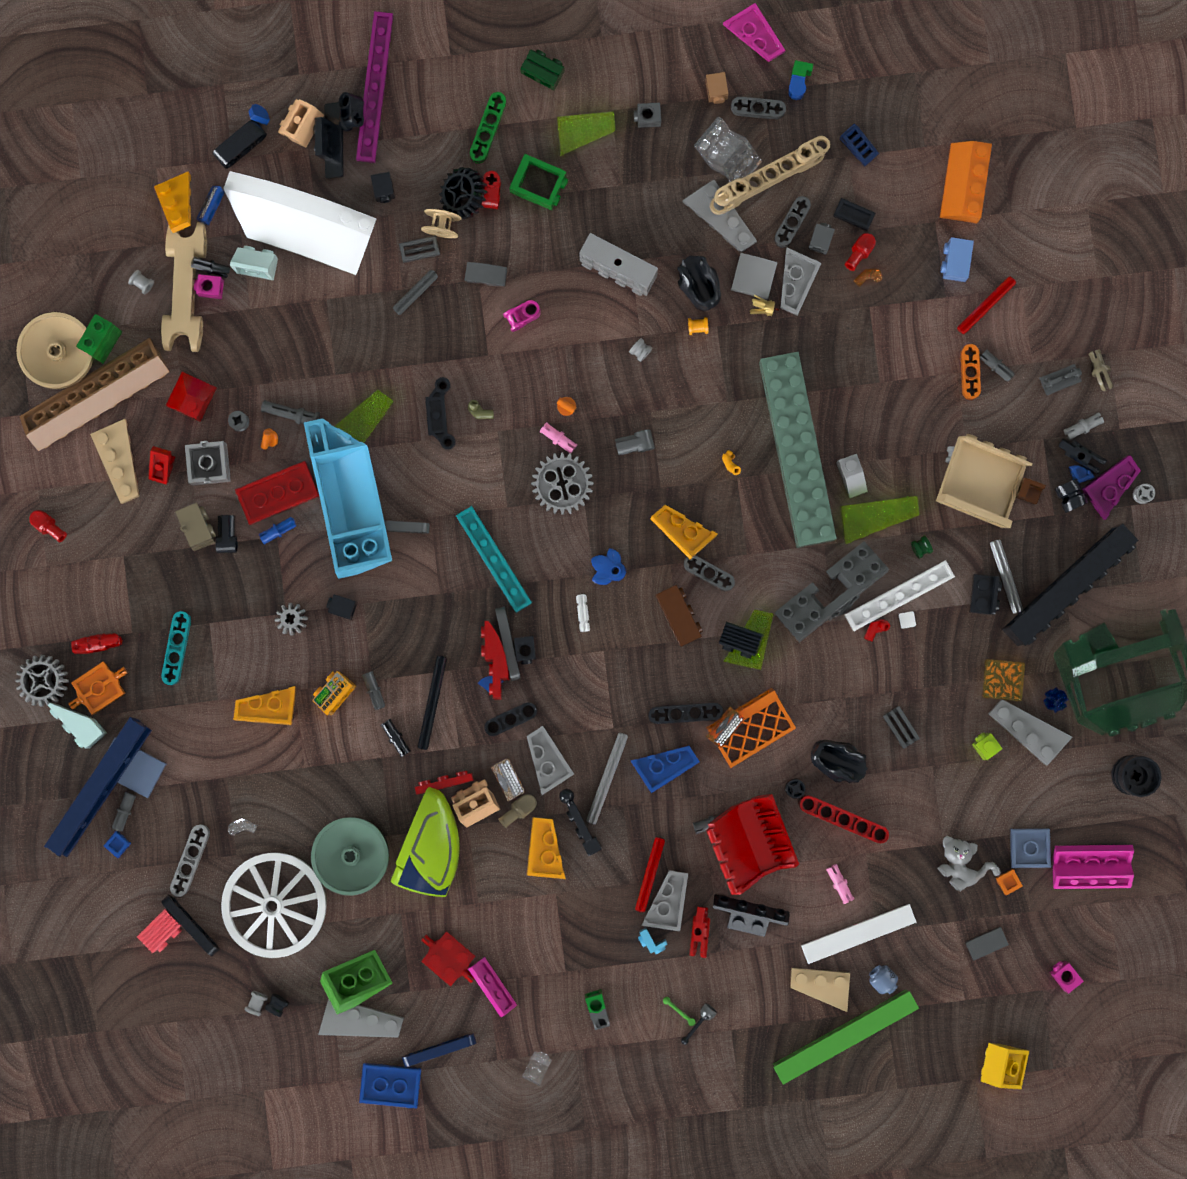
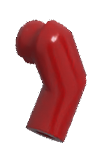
M885 619L871 622L864 639L873 642L876 633L890 629V623Z

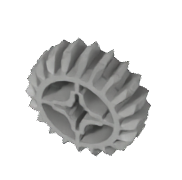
M40 655L39 658L33 656L32 661L27 659V666L21 664L20 667L23 672L17 671V675H20L21 678L15 679V682L21 683L16 689L23 690L19 695L20 697L26 696L25 702L31 701L33 706L39 704L40 707H44L45 703L48 706L52 701L58 702L57 695L59 697L64 696L61 690H67L68 688L63 686V683H68L69 680L64 679L63 676L68 675V673L61 672L65 666H58V659L53 661L52 656L46 658L45 655ZM37 666H48L47 670H43L42 673L33 671ZM53 672H54L55 677H56V684H55V685H54V684L52 683V681H51V677H52V675H53ZM29 677H30V678L32 679V681H33V684H32V686H31V689H30L29 683H28ZM38 677L45 678V684H40L39 682L41 681H39L40 678ZM43 688L51 691V693L43 697L36 695Z

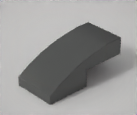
M467 262L464 281L505 287L508 268Z

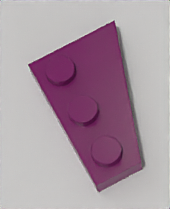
M1131 455L1124 457L1082 488L1103 520L1107 519L1112 508L1117 505L1122 494L1130 487L1141 471Z

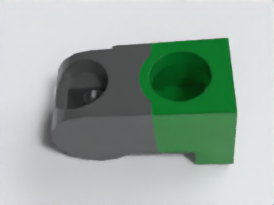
M599 989L586 993L585 1000L595 1030L609 1027L610 1022L602 990Z

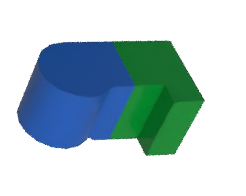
M795 60L788 90L791 99L800 100L803 98L806 91L805 78L806 76H811L812 63Z

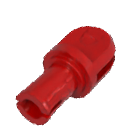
M864 233L857 239L852 246L853 253L844 264L846 268L854 271L862 259L868 258L876 245L875 237L872 234Z
M35 510L30 514V524L40 533L49 534L59 543L66 538L67 533L56 526L55 519L46 512Z

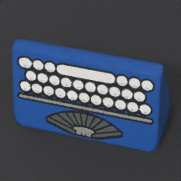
M211 187L197 216L198 221L210 225L225 194L222 187Z

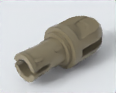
M1095 350L1097 358H1095L1093 351L1090 352L1088 355L1094 367L1092 376L1097 377L1101 390L1106 391L1101 375H1104L1109 389H1112L1113 384L1108 373L1111 371V368L1105 365L1101 350Z
M525 794L513 802L511 809L498 819L502 826L506 829L516 819H524L536 808L537 801L535 797Z

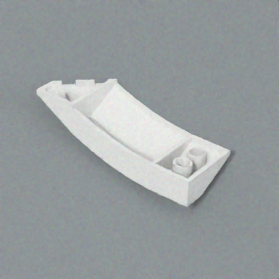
M232 171L229 172L223 190L247 238L285 249L354 275L357 274L377 218L287 186Z

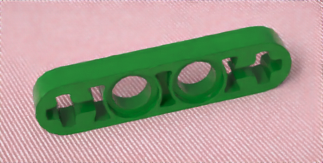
M501 92L491 94L471 146L470 157L475 163L480 164L486 160L507 103L506 97ZM501 98L502 104L499 103L497 111H495V102L493 100ZM488 115H495L497 117L496 122L489 124L486 121ZM482 132L490 134L488 141H482L479 138ZM477 143L482 145L481 153L483 155L479 156L478 158H476L474 152H478L480 146Z

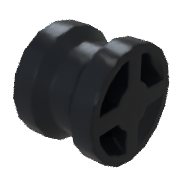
M791 779L786 783L785 791L788 796L796 799L805 794V785L801 780Z
M273 993L271 1001L266 1004L265 1009L273 1015L281 1017L283 1009L289 1005V1002Z

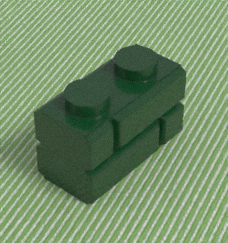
M531 49L520 71L526 77L554 91L565 72V68L560 60L555 58L551 60L541 50L537 49L534 51Z

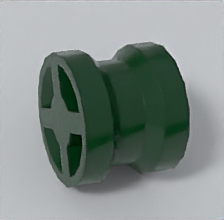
M925 535L920 540L911 542V547L918 559L922 558L926 553L930 554L933 552V548Z

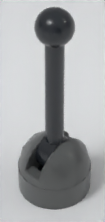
M707 1003L703 1005L700 1010V1020L688 1035L681 1039L683 1045L688 1044L689 1038L704 1020H711L715 1017L717 1011Z

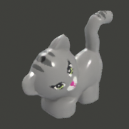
M949 836L944 837L943 847L945 848V857L949 861V865L941 864L937 869L943 876L949 877L952 875L953 878L949 882L956 890L961 892L966 887L976 884L990 869L994 876H1000V868L994 862H985L979 871L966 867L965 864L976 853L978 845L961 839H953Z

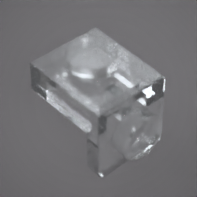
M534 1052L522 1077L540 1086L552 1060L543 1052Z

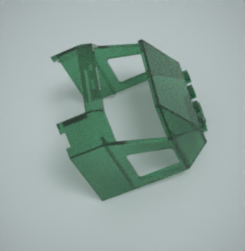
M1176 609L1169 610L1168 614L1166 610L1160 611L1162 620L1159 623L1164 635L1093 656L1087 636L1082 634L1079 636L1080 640L1074 643L1072 640H1068L1062 643L1056 650L1054 657L1079 724L1102 736L1108 734L1109 737L1120 734V730L1126 728L1128 731L1133 732L1139 728L1138 725L1143 729L1148 727V725L1157 723V719L1164 717L1165 720L1176 717V713L1182 709L1187 701V680L1177 652L1181 649L1187 670V640ZM1169 648L1181 682L1114 701L1090 711L1086 710L1078 676L1104 666ZM1072 682H1073V685H1074V689H1075V692H1076L1077 700H1078L1079 707H1080V710H1081V715H1080V712H1079V709H1078L1076 700H1075V698H1074V695H1073V692H1072V689H1071V686H1070V684H1071Z

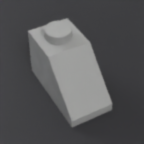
M857 454L838 460L836 464L849 498L868 492L864 472Z

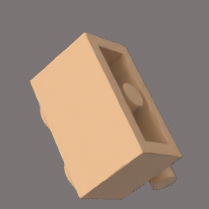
M296 99L293 105L289 106L286 118L279 124L278 133L283 136L285 135L293 142L306 148L314 135L315 118L324 117V114L313 105Z
M485 779L472 783L471 787L465 790L461 789L457 791L456 795L451 797L454 803L452 806L457 817L465 827H469L500 810L494 794L487 788L488 784Z

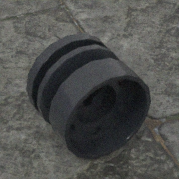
M1123 756L1116 761L1111 771V778L1115 788L1123 794L1136 797H1146L1155 793L1162 779L1158 764L1151 758L1144 756Z

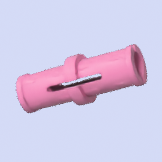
M547 422L540 430V433L551 439L554 445L558 444L570 454L577 447V444L564 436L562 431H557Z
M834 864L831 868L828 867L826 871L834 883L833 888L837 889L843 904L854 900L855 898L847 886L848 882L843 878L838 865Z

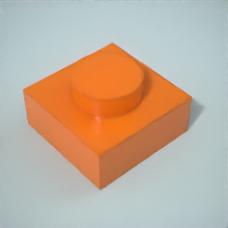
M1010 869L995 878L1004 895H1008L1023 887L1014 869Z

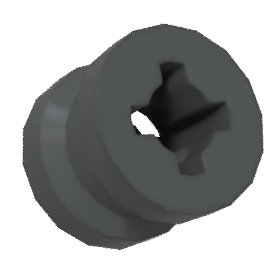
M234 411L229 415L228 423L235 431L241 432L249 427V418L243 412Z

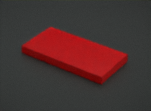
M306 461L235 489L249 525L320 497Z

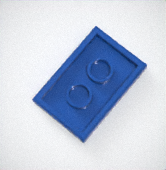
M363 1063L359 1103L417 1109L422 1068Z

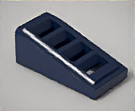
M855 123L840 136L841 142L864 167L879 155L878 151ZM854 133L855 136L849 140L848 137ZM860 139V142L854 146L853 143ZM865 145L866 147L859 152L858 149ZM870 150L871 153L864 159L863 155Z

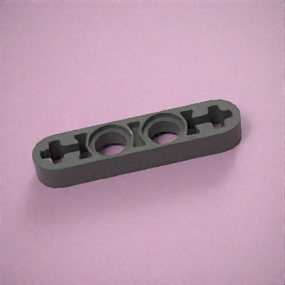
M505 606L495 608L510 678L511 681L519 680L521 677Z

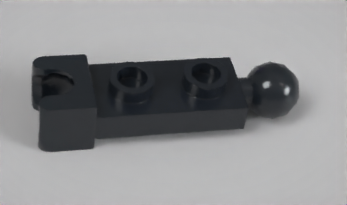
M563 789L559 794V798L562 803L567 804L569 811L566 813L571 822L575 821L578 827L575 831L579 839L583 838L585 840L582 845L588 856H591L602 850L596 836L592 838L574 803V792L570 789Z

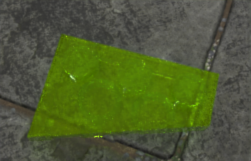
M754 610L744 626L746 629L764 635L757 657L752 656L751 659L740 655V651L734 649L733 653L729 652L723 662L762 670L774 614Z

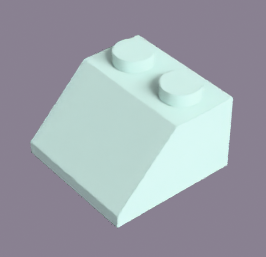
M244 246V248H237L230 266L237 274L274 280L278 258L271 250L263 249L260 252L255 251L253 247Z

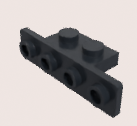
M335 102L324 105L325 118H315L314 151L316 156L325 160V178L327 179L340 178L344 175L343 130L339 125V103Z
M714 895L713 908L730 912L727 924L729 929L765 937L769 922L785 926L789 924V911L738 900L725 895Z

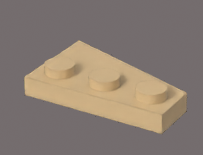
M791 968L790 988L847 1012L850 972Z

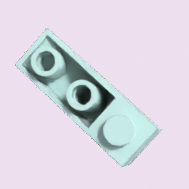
M56 703L48 704L51 708L50 713L53 717L59 718L63 722L62 727L66 732L72 733L76 737L74 740L79 747L91 748L107 734L96 719Z

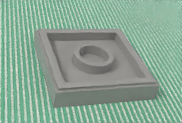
M740 253L731 291L751 296L756 295L768 300L777 262Z

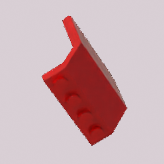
M772 794L756 796L731 806L708 824L709 828L706 831L711 843H715L712 847L718 861H722L720 867L725 879L729 878L727 885L731 895L743 894L767 874L780 869L795 868L799 865Z

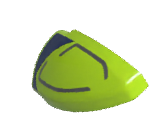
M428 787L397 858V866L391 882L398 887L419 894L446 897L458 866L459 835L455 817L444 794L439 790Z

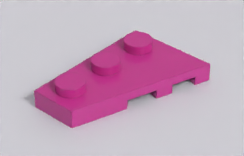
M756 3L723 22V25L766 61L770 62L785 53L784 47Z

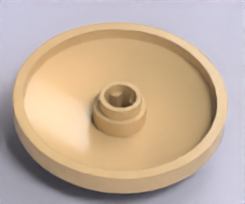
M60 312L45 313L31 320L22 330L17 342V359L24 374L34 383L49 389H63L78 383L88 373L94 360L93 357L76 347L86 330V326L75 317Z

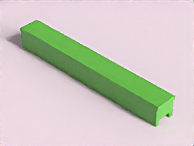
M905 989L773 1063V1068L784 1085L918 1010L919 1007L910 991Z

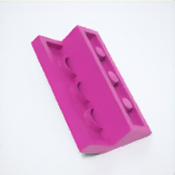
M1133 845L1055 846L1052 858L1053 888H1131L1134 878L1131 865L1134 853Z

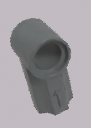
M650 429L615 439L618 456L636 451L645 452L655 449Z

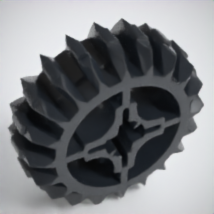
M464 167L453 169V173H447L448 179H443L445 182L444 186H440L443 190L439 193L442 197L439 202L444 204L442 208L445 211L455 213L461 216V219L474 217V213H479L478 208H484L482 202L486 201L484 195L488 192L484 188L487 184L483 182L484 178L480 176L478 171Z

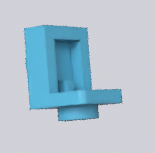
M646 927L639 931L641 936L638 939L643 947L647 946L650 953L655 952V954H658L666 949L665 945L668 944L666 939L655 944Z

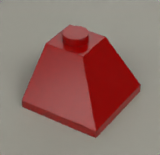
M181 372L166 406L201 422L217 388Z

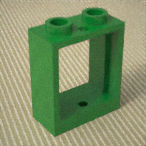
M524 154L510 185V193L552 210L553 206H557L561 196L559 193L561 188L565 189L568 183L567 173L560 168ZM530 165L559 176L549 200L521 188Z

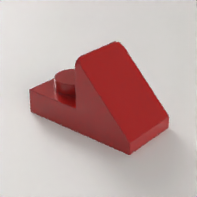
M155 446L152 447L150 450L149 480L167 485L175 461V457L171 455L172 451Z

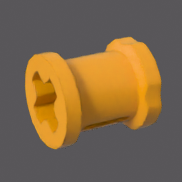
M704 317V319L696 320L688 318L689 335L701 332L708 334V318Z

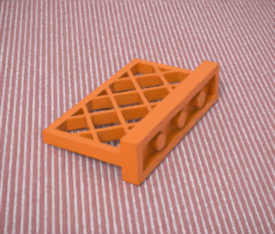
M772 688L706 727L715 741L721 733L716 734L717 728L727 717H729V723L737 713L739 715L738 718H743L741 723L747 724L744 735L733 732L729 738L728 745L723 744V746H720L719 743H716L730 768L796 729L780 702L778 695ZM776 701L779 707L777 715L767 713L769 705ZM755 713L763 714L761 725L751 723L752 715ZM766 715L776 717L774 728L764 726ZM779 718L787 720L790 727L785 730L777 729ZM750 725L760 728L757 738L747 736ZM763 729L773 731L770 739H760ZM733 735L743 737L741 748L731 746ZM746 738L756 741L754 749H744ZM730 748L740 751L739 757L732 762L728 757Z

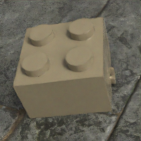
M198 503L175 511L181 524L180 530L184 532L193 551L215 543L216 533L211 524L206 522L209 517L203 506L200 507Z

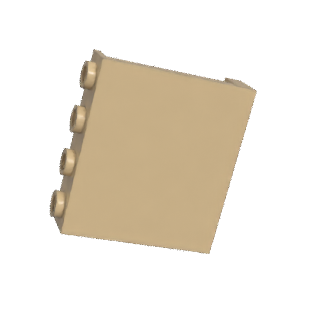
M966 434V436H959L936 502L1000 528H1011L1013 521L1008 518L1026 466H1032L1033 463L1026 461L1027 458L1024 456L1010 454L1011 451L1005 448L997 449L991 442H980L977 440L978 437Z

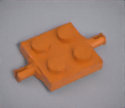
M105 662L100 663L71 682L76 690L77 698L68 703L71 706L70 708L73 710L80 704H83L88 708L91 715L96 714L126 694L120 686L118 679L128 674V672L122 667L114 673Z

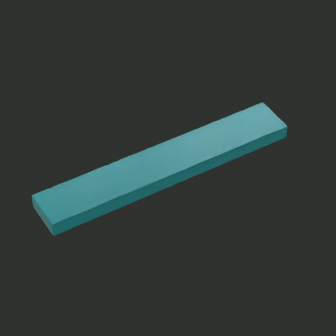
M470 506L457 514V519L514 611L517 613L532 604L474 508Z

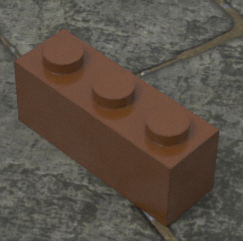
M675 585L655 595L680 647L702 637L700 633L703 630L699 622H694L692 617L695 615L690 604L686 605L684 601L686 595L682 587L678 588Z

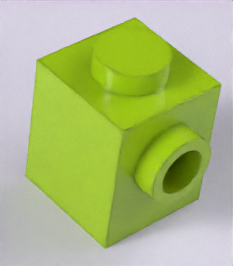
M981 733L972 744L983 760L990 759L1003 749L991 733Z

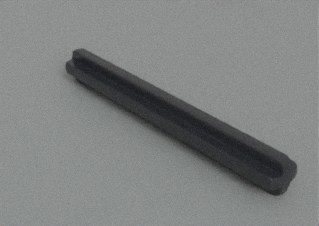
M437 656L418 742V748L427 750L429 747L447 658L444 656Z

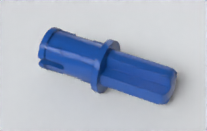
M290 517L277 525L273 524V527L259 533V537L265 545L277 537L281 538L282 534L295 528L296 522Z

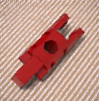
M103 633L72 641L71 647L74 654H89L122 645L123 640L116 633Z
M697 907V914L693 916L689 956L696 955L697 943L701 942L700 956L702 958L707 957L710 929L707 907Z

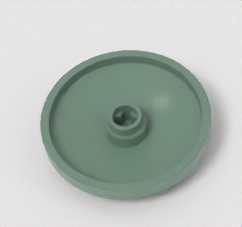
M345 817L329 823L319 832L312 846L311 863L316 877L327 889L341 895H358L372 889L385 875L389 864V848L384 835L374 824L361 818Z

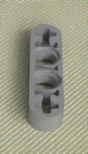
M196 825L191 830L170 886V891L174 896L181 897L189 891L210 835V830L206 825ZM201 828L203 829V833H205V836H201L199 839V842H202V845H200L199 843L192 842V839L197 840L198 834L196 833V830H200ZM191 846H196L199 850L196 857L189 855L188 850ZM184 864H188L192 868L189 875L182 873L181 869ZM178 876L188 879V882L186 880L183 881L182 887L184 890L179 893L175 885H179L182 879H178Z

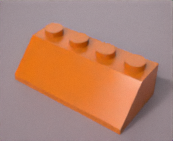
M977 141L951 143L940 218L970 223L979 222L982 216L992 144Z

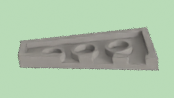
M712 180L683 200L687 207L689 206L695 214L704 219L711 228L720 233L740 253L757 243V240L735 209L721 215H716L711 211L710 203L716 191L720 188L715 180ZM716 202L714 203L715 209H723L724 206H720Z
M1002 699L988 713L1046 766L1072 738V736Z
M328 999L318 1035L398 1038L404 1017L362 1005H357L337 1015Z

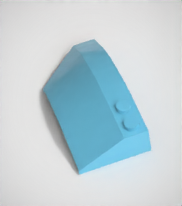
M324 419L304 422L334 569L338 579L358 575L391 562L392 556L368 446L352 438L351 435L343 430L332 426Z

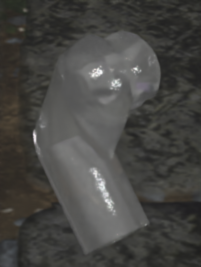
M240 818L230 823L228 833L236 835L246 830L254 834L258 825Z

